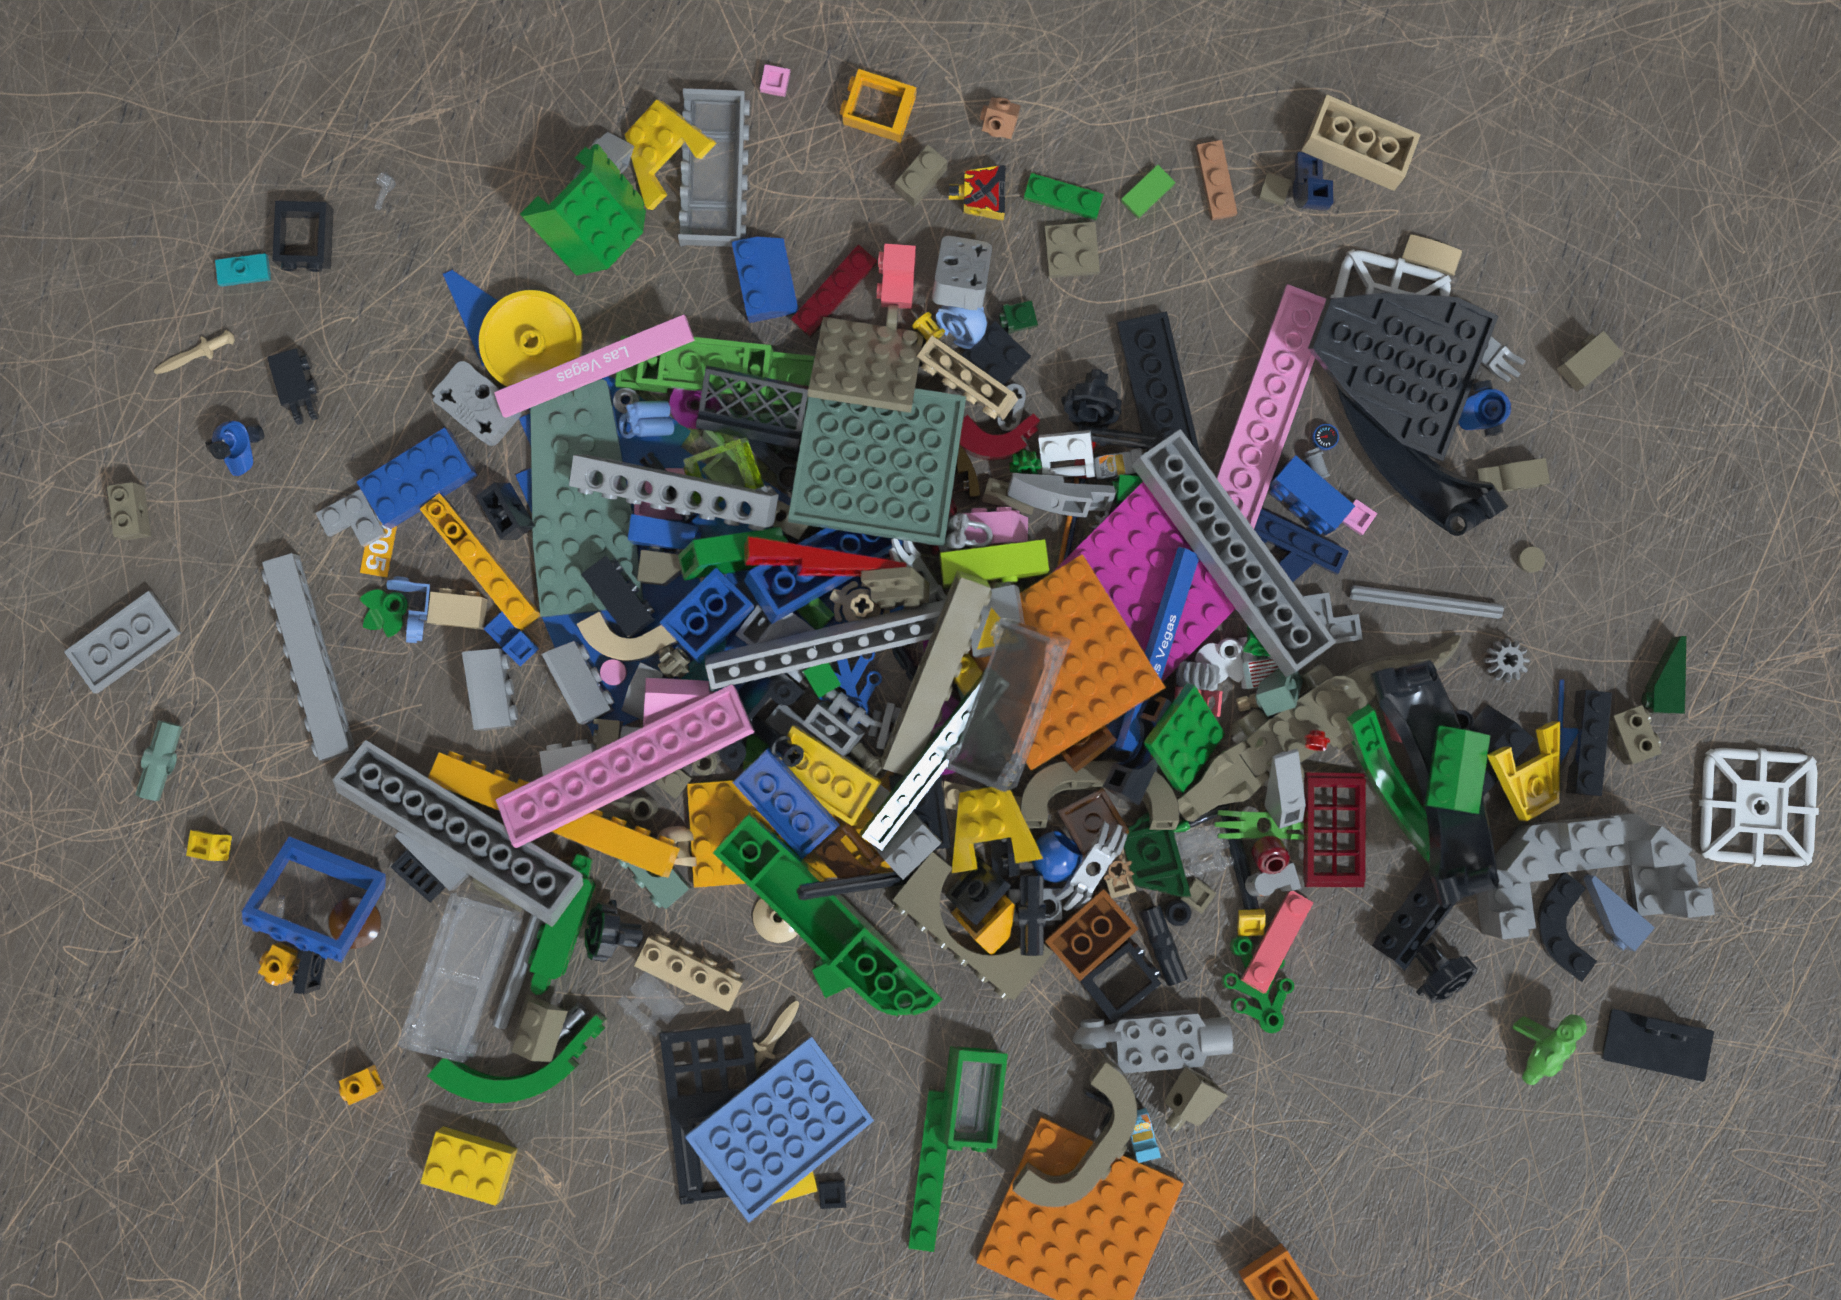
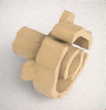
M855 581L850 582L842 590L834 589L830 596V600L835 603L834 614L837 622H842L839 613L841 605H843V614L848 622L880 615L881 608L871 600V591L868 589L853 590L847 595L850 590L858 587ZM862 582L861 587L869 588ZM860 601H865V606H867L863 613L858 612L857 605L860 604ZM884 609V614L890 613V610Z

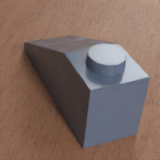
M1586 874L1583 878L1606 933L1612 937L1610 941L1622 951L1624 949L1636 951L1655 927L1596 876Z

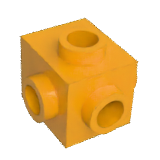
M281 942L272 944L270 950H267L259 961L261 967L258 973L265 976L264 980L275 986L292 981L295 971L299 969L300 959H298V951Z

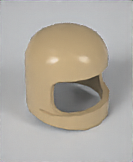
M672 826L664 828L658 833L657 839L662 835L674 840L673 846H676L678 842L680 850L674 864L697 866L696 857H692L689 852V843L691 840H694V836L688 828Z

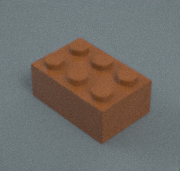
M1100 888L1082 908L1076 909L1044 937V941L1075 977L1081 981L1134 934L1138 927L1103 888Z

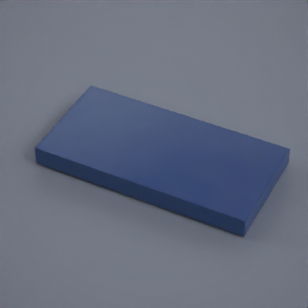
M770 747L733 781V784L801 859L806 857L840 825L783 761L771 753Z

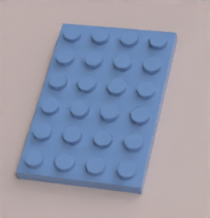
M809 1037L684 1137L745 1219L750 1222L874 1120L814 1039Z

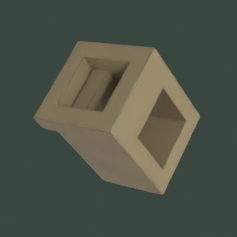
M594 719L593 724L598 725V730L595 729L593 733V745H597L596 750L620 739L624 721Z

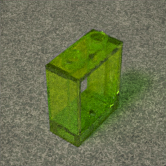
M747 438L737 439L683 459L685 475L703 478L697 462L733 450L745 484L743 487L756 490L764 487ZM695 491L693 498L697 504H700L701 495ZM720 496L718 503L725 501V499Z

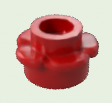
M1311 730L1309 734L1304 736L1306 741L1305 747L1314 751H1325L1327 743H1330V739L1325 737L1326 733L1323 731Z

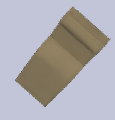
M1546 458L1476 469L1477 480L1493 483L1498 492L1542 487L1550 483Z

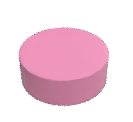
M611 659L602 665L600 675L605 683L619 685L627 677V668L621 661Z

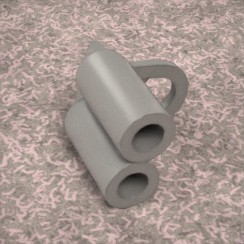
M958 513L948 518L944 546H938V548L943 553L956 551L965 545L974 548L988 547L992 542L993 533L988 525L970 521L967 515ZM968 526L974 527V529L981 528L986 532L987 539L984 543L967 540L964 532Z

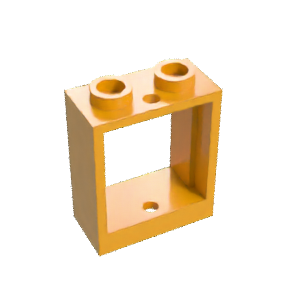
M858 69L856 77L851 76L848 91L850 95L848 101L843 100L840 115H843V125L901 143L916 99V87ZM863 86L902 98L892 128L853 116Z

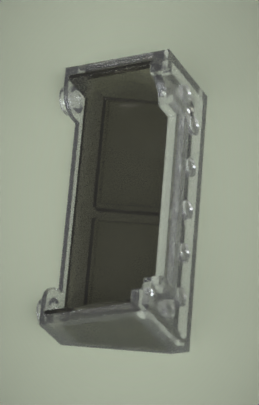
M1000 618L999 622H995L991 631V636L994 637V649L960 742L955 746L951 745L947 752L946 760H948L946 768L1006 792L1017 787L1071 640L1009 618Z

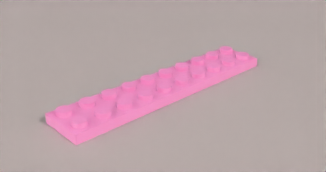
M1289 284L1284 289L1216 477L1253 529L1315 360L1308 347L1326 302V298Z
M731 684L496 799L512 846L518 848L754 733L736 688Z

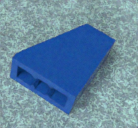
M631 514L628 541L633 545L647 548L649 546L664 548V550L674 551L684 550L693 540L702 539V533H699V528L696 525Z

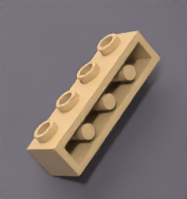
M934 336L930 337L917 355L923 364L921 368L931 376H934L935 373L943 378L941 382L953 391L955 388L963 392L962 396H966L968 402L973 405L976 402L984 407L982 411L993 419L998 416L1004 420L1018 401L1014 392Z
M656 934L655 937L652 935L648 937L635 963V967L729 1012L744 982L740 978L741 974L730 968L724 971L716 967V961L707 957H703L701 960L693 956L694 951L680 945L679 948H676L669 944L670 939L662 935Z

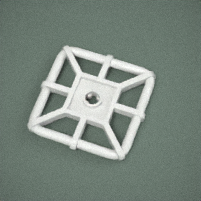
M1352 249L1346 253L1347 256L1342 262L1334 295H1331L1330 298L1344 297L1352 265L1367 288L1365 295L1375 293L1428 295L1440 289L1439 296L1449 297L1450 282L1452 280L1449 275L1445 276L1439 271L1407 263L1402 258L1396 260L1367 251H1355ZM1362 261L1393 269L1394 274L1390 287L1374 283ZM1402 272L1436 281L1415 294L1398 289Z
M1734 748L1709 749L1705 753L1702 800H1699V806H1701L1700 847L1702 856L1705 859L1709 858L1721 862L1748 863L1754 867H1760L1761 865L1808 866L1812 862L1811 858L1814 853L1816 815H1819V808H1816L1818 772L1815 758L1801 753L1767 751L1765 748H1757L1756 750ZM1723 758L1755 760L1756 781L1741 780ZM1767 761L1799 763V766L1780 783L1766 782ZM1714 765L1733 784L1732 802L1713 801ZM1806 773L1805 807L1788 806L1789 787ZM1758 800H1760L1762 805H1765V810H1761L1760 815L1754 809V805L1757 804ZM1712 807L1732 808L1731 827L1711 844ZM1788 813L1804 814L1803 848L1787 831ZM1738 832L1753 833L1751 853L1718 851ZM1764 834H1778L1794 852L1795 856L1763 854Z

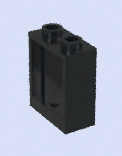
M275 201L272 261L281 270L295 272L297 268H306L310 272H322V269H331L334 209L327 202ZM287 218L319 219L317 256L285 255Z
M1128 940L1122 943L1081 980V983L1112 1023L1162 984L1158 979L1161 974L1152 963L1147 965L1142 959L1145 955L1143 950L1136 942L1131 945ZM1129 952L1151 981L1115 1009L1093 979Z

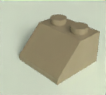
M526 994L510 1043L512 1052L530 1061L551 1062L568 1011L533 995Z

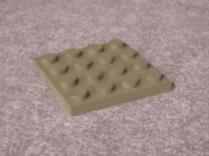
M823 317L808 388V397L911 413L920 361L917 355L922 348L923 335L912 330L897 328L896 331L886 326Z

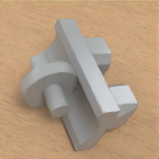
M887 702L883 723L879 722L882 712L874 710L873 721L870 724L868 735L876 737L878 727L881 728L876 748L885 749L891 735V724L896 723L901 708H897L893 703Z

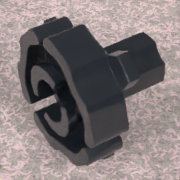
M1092 369L1091 372L1086 373L1085 383L1076 384L1075 389H1068L1067 395L1061 397L1064 411L1068 414L1070 422L1079 427L1080 424L1085 426L1086 421H1088L1089 426L1102 428L1103 425L1108 426L1118 420L1122 412V401L1117 399L1118 393L1107 386L1108 374L1100 369Z
M610 900L608 904L597 903L595 908H592L587 919L589 929L585 930L584 942L587 957L590 960L607 962L608 958L612 957L617 946L634 948L640 946L643 938L641 925L622 923L619 914H616V900Z
M1431 942L1425 945L1416 956L1429 973L1425 980L1426 983L1419 987L1416 993L1419 996L1425 995L1432 1004L1444 1002L1451 998L1454 992L1458 993L1471 981L1472 977L1477 973V967L1468 956L1454 957L1448 960L1437 946Z

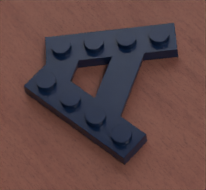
M1261 509L1254 527L1255 532L1264 544L1268 542L1289 552L1279 562V565L1292 582L1313 564L1335 575L1339 574L1349 553L1348 550Z

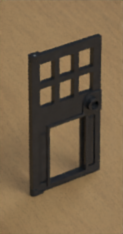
M751 1022L675 1032L674 1030L659 1032L680 1195L679 1203L684 1205L692 1204L694 1201L729 1197L723 1188L704 1190L700 1157L684 1136L696 1127L697 1122H703L746 1088L729 1089L726 1067L744 1065L747 1086L758 1078ZM741 1035L744 1057L725 1059L723 1037ZM715 1038L718 1060L700 1062L697 1040ZM690 1042L692 1064L675 1065L673 1043ZM719 1068L722 1090L704 1092L701 1070ZM693 1071L696 1093L679 1095L676 1073Z

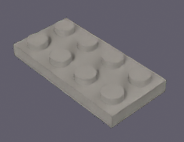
M148 591L64 652L91 691L98 694L182 632L152 591Z

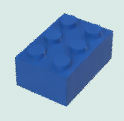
M1296 455L1282 467L1271 480L1269 486L1271 496L1280 502L1283 500L1290 506V512L1298 518L1303 517L1310 523L1308 525L1309 528L1318 535L1322 533L1326 536L1336 530L1355 507L1352 502Z

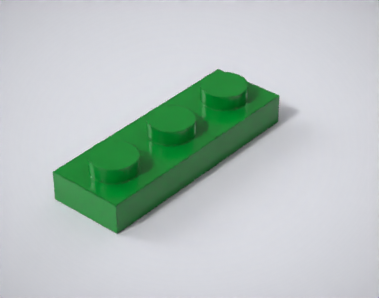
M1031 173L1023 200L1096 221L1104 194Z

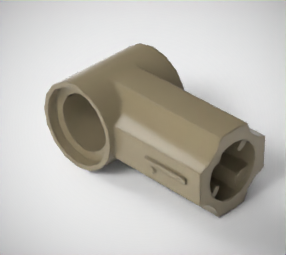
M622 796L603 806L605 817L614 816L617 818L636 819L638 821L650 820L655 817L658 811L656 801L650 797ZM641 802H646L649 806V813L646 816L639 812Z

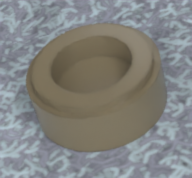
M889 304L887 308L886 327L896 331L899 305Z
M1537 547L1525 548L1518 554V566L1527 573L1537 572L1545 564V555Z

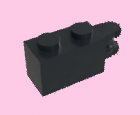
M297 348L268 356L267 359L281 406L291 410L297 425L304 423L300 409L301 406L306 405L310 418L317 420L319 414L315 402H318L316 394L319 393V388L316 380L311 378L309 369H312V364L309 356Z

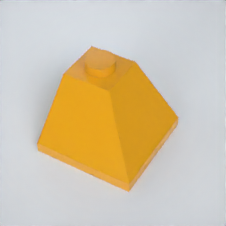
M1004 894L977 925L970 921L957 907L951 914L975 941L990 955H993L1010 938L1015 905Z

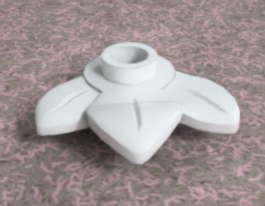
M1225 638L1218 644L1209 643L1203 646L1195 657V661L1198 663L1217 665L1220 668V683L1228 676L1236 682H1240L1244 677L1242 664L1244 661L1241 658L1242 646L1234 638ZM1226 646L1233 648L1234 652L1231 656L1225 654Z

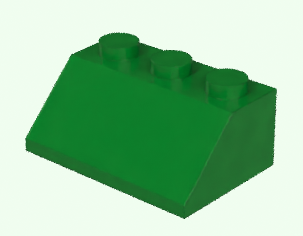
M1436 727L1424 806L1479 814L1490 735L1450 727Z

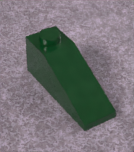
M1687 636L1671 638L1645 687V692L1642 694V705L1651 714H1685Z

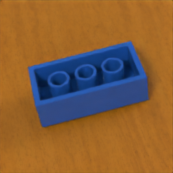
M444 427L358 480L357 484L382 525L392 529L420 512V508L440 493L444 497L477 477L478 474L452 432Z

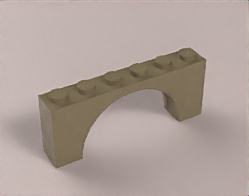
M931 852L892 900L896 904L893 907L903 916L910 914L916 919L913 924L922 932L926 933L929 930L936 936L934 941L944 950L947 947L952 949L956 953L954 958L966 967L969 963L975 968L976 971L973 974L985 984L988 980L996 986L994 991L1004 1000L1009 997L1014 1001L1053 951L1044 944L1043 955H1020L1019 944L1010 950L990 955L989 953L971 950L956 941L945 927L940 912L942 886L952 867L936 853Z

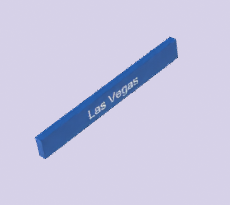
M1182 547L1177 548L1145 650V655L1160 679L1163 676L1199 561V557L1195 552ZM1142 703L1126 712L1116 747L1135 752L1140 739V724L1136 716Z

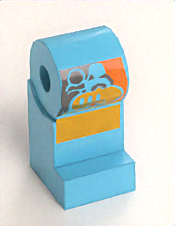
M1146 1108L1137 1110L1136 1124L1130 1137L1135 1159L1138 1163L1161 1157Z

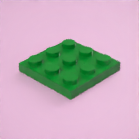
M1187 683L1146 738L1144 744L1174 789L1184 793L1216 746L1221 742L1225 733L1196 686Z

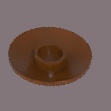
M363 897L346 898L333 908L329 917V929L335 940L339 939ZM376 906L372 909L350 949L365 947L378 936L381 929V915Z

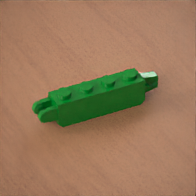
M577 854L571 865V868L582 874L583 886L554 926L551 927L547 923L546 925L542 924L538 931L537 939H540L538 948L532 950L528 961L529 964H532L529 971L534 973L530 989L535 995H542V993L548 991L547 989L552 979L554 980L566 973L596 887L593 878H590L593 859L588 856Z

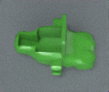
M1524 1016L1513 1024L1512 1028L1536 1041L1522 1075L1523 1081L1529 1085H1535L1542 1077H1553L1563 1068V1063L1576 1049V1041L1586 1033V1021L1582 1016H1566L1554 1031ZM1524 1026L1531 1027V1028H1533L1535 1031L1529 1030V1029H1527V1028L1524 1027Z

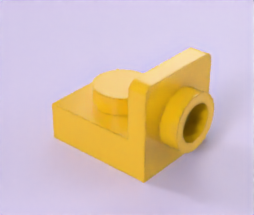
M190 830L186 856L208 861H227L229 859L232 836Z

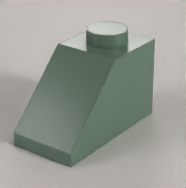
M1278 668L1260 682L1255 698L1258 706L1264 709L1267 716L1296 707L1303 683L1299 672L1296 671L1285 677Z

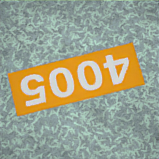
M383 526L387 535L364 547L360 573L388 577L397 526L392 529Z

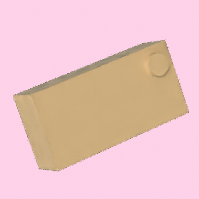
M1326 95L1316 111L1301 151L1395 191L1406 176L1421 134Z

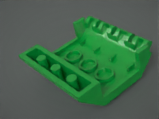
M599 144L592 145L590 149L585 147L575 157L585 168L550 204L537 196L520 213L522 218L576 276L609 269L643 234L646 210L644 209L643 198L633 189V186L626 177L620 174L621 171L610 158H607L608 155Z

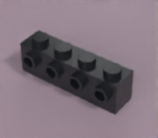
M1429 869L1424 872L1421 881L1414 890L1409 892L1405 902L1392 915L1390 922L1376 936L1375 942L1372 944V947L1382 956L1404 971L1456 904L1454 902L1441 906L1438 905Z

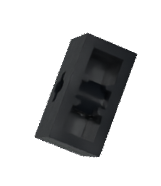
M494 482L476 496L500 540H517L535 527L511 483Z

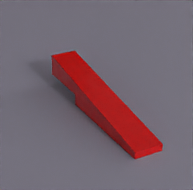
M748 537L744 544L745 565H794L798 568V576H861L862 571L906 567L904 562Z

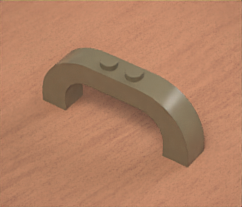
M1111 758L1102 761H1091L1077 773L1070 767L1067 761L1058 762L1042 769L1031 779L1022 797L1020 811L1028 828H1046L1048 820L1047 803L1056 793L1064 790H1099L1103 788L1102 786L1113 763H1122L1123 761ZM1155 772L1142 798L1148 808L1149 830H1176L1179 822V810L1175 794L1167 781Z
M1105 1056L1091 1073L1089 1080L1091 1085L1103 1092L1112 1102L1113 1110L1108 1124L1098 1135L1077 1166L1067 1174L1060 1176L1047 1175L1027 1162L1012 1183L1013 1191L1025 1200L1046 1207H1060L1072 1204L1092 1191L1100 1179L1105 1180L1112 1169L1110 1166L1115 1158L1120 1159L1127 1149L1125 1144L1131 1137L1136 1124V1100L1126 1075Z

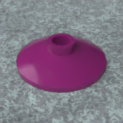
M674 388L669 401L670 411L674 419L683 427L699 429L696 428L699 409H692V403L695 401L700 402L702 391ZM715 396L706 401L705 408L717 410L721 407Z

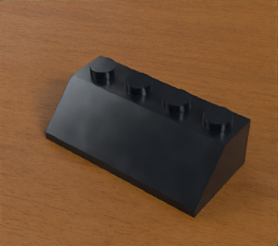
M1486 705L1474 718V723L1470 730L1490 735L1488 754L1502 747H1511L1514 762L1534 740L1514 720L1489 705ZM1488 756L1482 789L1483 797L1499 780Z

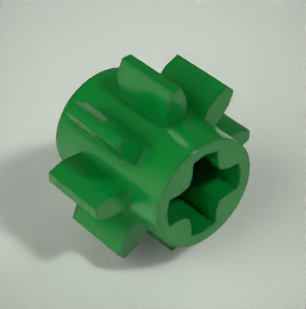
M1022 449L1017 454H1012L1013 462L1009 463L1010 472L1038 474V469L1042 468L1041 459L1036 458V452Z

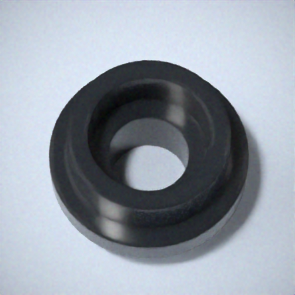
M1174 900L1166 907V919L1172 925L1183 926L1191 918V908L1182 900ZM1176 908H1181L1182 916L1176 918L1173 914Z

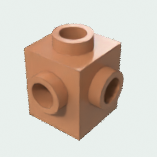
M992 97L989 105H984L981 112L980 120L984 121L982 131L988 132L993 137L1011 139L1021 105L1011 103L1005 98Z

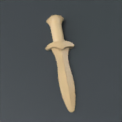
M225 330L222 335L209 341L202 336L200 337L202 342L198 346L166 360L154 370V373L160 374L174 370L200 356H207L209 359H212L213 350L226 344L234 343V335L230 331Z
M798 1001L793 1002L784 1010L775 1022L769 1035L761 1043L754 1042V1047L757 1050L755 1054L756 1069L759 1068L766 1057L775 1058V1055L772 1054L774 1046L792 1023L799 1007Z

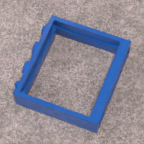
M288 837L242 910L243 925L251 927L252 931H261L269 934L277 941H287L295 944L297 948L303 951L310 950L318 953L326 960L331 958L342 963L385 889L386 874L295 838ZM289 860L367 890L338 940L258 910Z

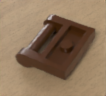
M848 823L815 851L838 879L869 874L884 861L880 854L877 856L854 829L856 826H851ZM845 835L870 862L868 865L863 867L843 844L841 839Z

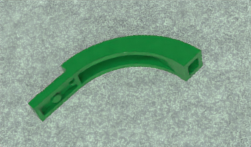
M1367 704L1346 718L1354 739L1351 742L1380 799L1410 842L1429 864L1430 845L1426 811L1416 799L1395 765L1386 746L1375 710Z
M598 1012L551 1063L531 1073L518 1076L489 1075L470 1068L453 1054L449 1053L443 1057L427 1077L448 1092L472 1101L509 1103L525 1100L549 1090L573 1072L580 1064L572 1057L574 1056L578 1059L588 1048L585 1045L590 1037L596 1039L605 1029L602 1024L607 1018L601 1012Z

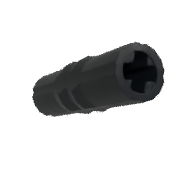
M1160 905L1140 911L1139 914L1167 986L1187 980V974Z

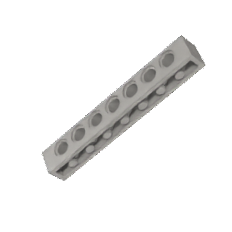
M588 454L573 455L569 486L578 488L577 492L593 494V491L602 493L601 497L607 499H617V496L624 497L626 502L631 504H641L643 501L651 503V508L665 510L666 507L675 508V513L690 515V512L699 513V518L715 520V517L723 518L726 524L739 525L742 522L749 524L750 529L764 531V528L774 525L779 495ZM598 471L603 475L602 483H599L596 475ZM622 476H624L628 482L626 489L622 487L620 482ZM646 481L652 485V492L650 494L645 490ZM671 486H673L677 492V496L675 499L671 498V496L669 495V489ZM695 491L701 495L700 504L694 501L693 495ZM720 496L726 501V508L724 510L718 505ZM745 501L751 506V513L749 515L743 511V503Z

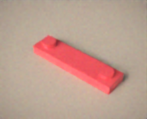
M1295 891L1287 892L1241 981L1261 993L1267 992L1313 905L1312 901Z

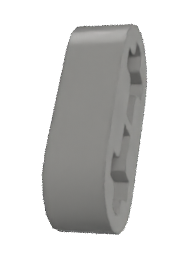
M1018 384L1007 386L1012 392L1013 390L1018 391L1017 395L1021 396V399H1018L1015 406L1010 410L1013 411L1012 420L1016 421V423L1006 427L1005 422L1001 421V418H997L998 428L1004 433L1011 432L1020 424L1026 393L1024 388Z

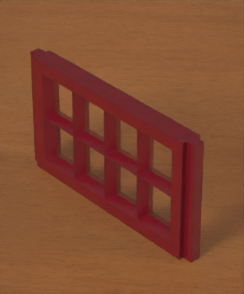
M1305 772L1304 887H1364L1366 880L1365 773ZM1314 787H1332V804H1314ZM1337 788H1355V804H1337ZM1314 810H1332V827H1314ZM1337 810H1355V827H1337ZM1314 833H1332V850L1314 849ZM1337 833H1355V850H1337ZM1314 856H1332V872H1314ZM1337 856H1355V873L1337 872Z

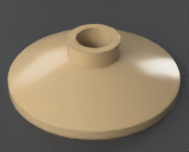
M761 898L753 912V922L757 932L764 939L774 943L787 942L796 937L798 934L784 920L781 922L774 920L773 916L776 912Z

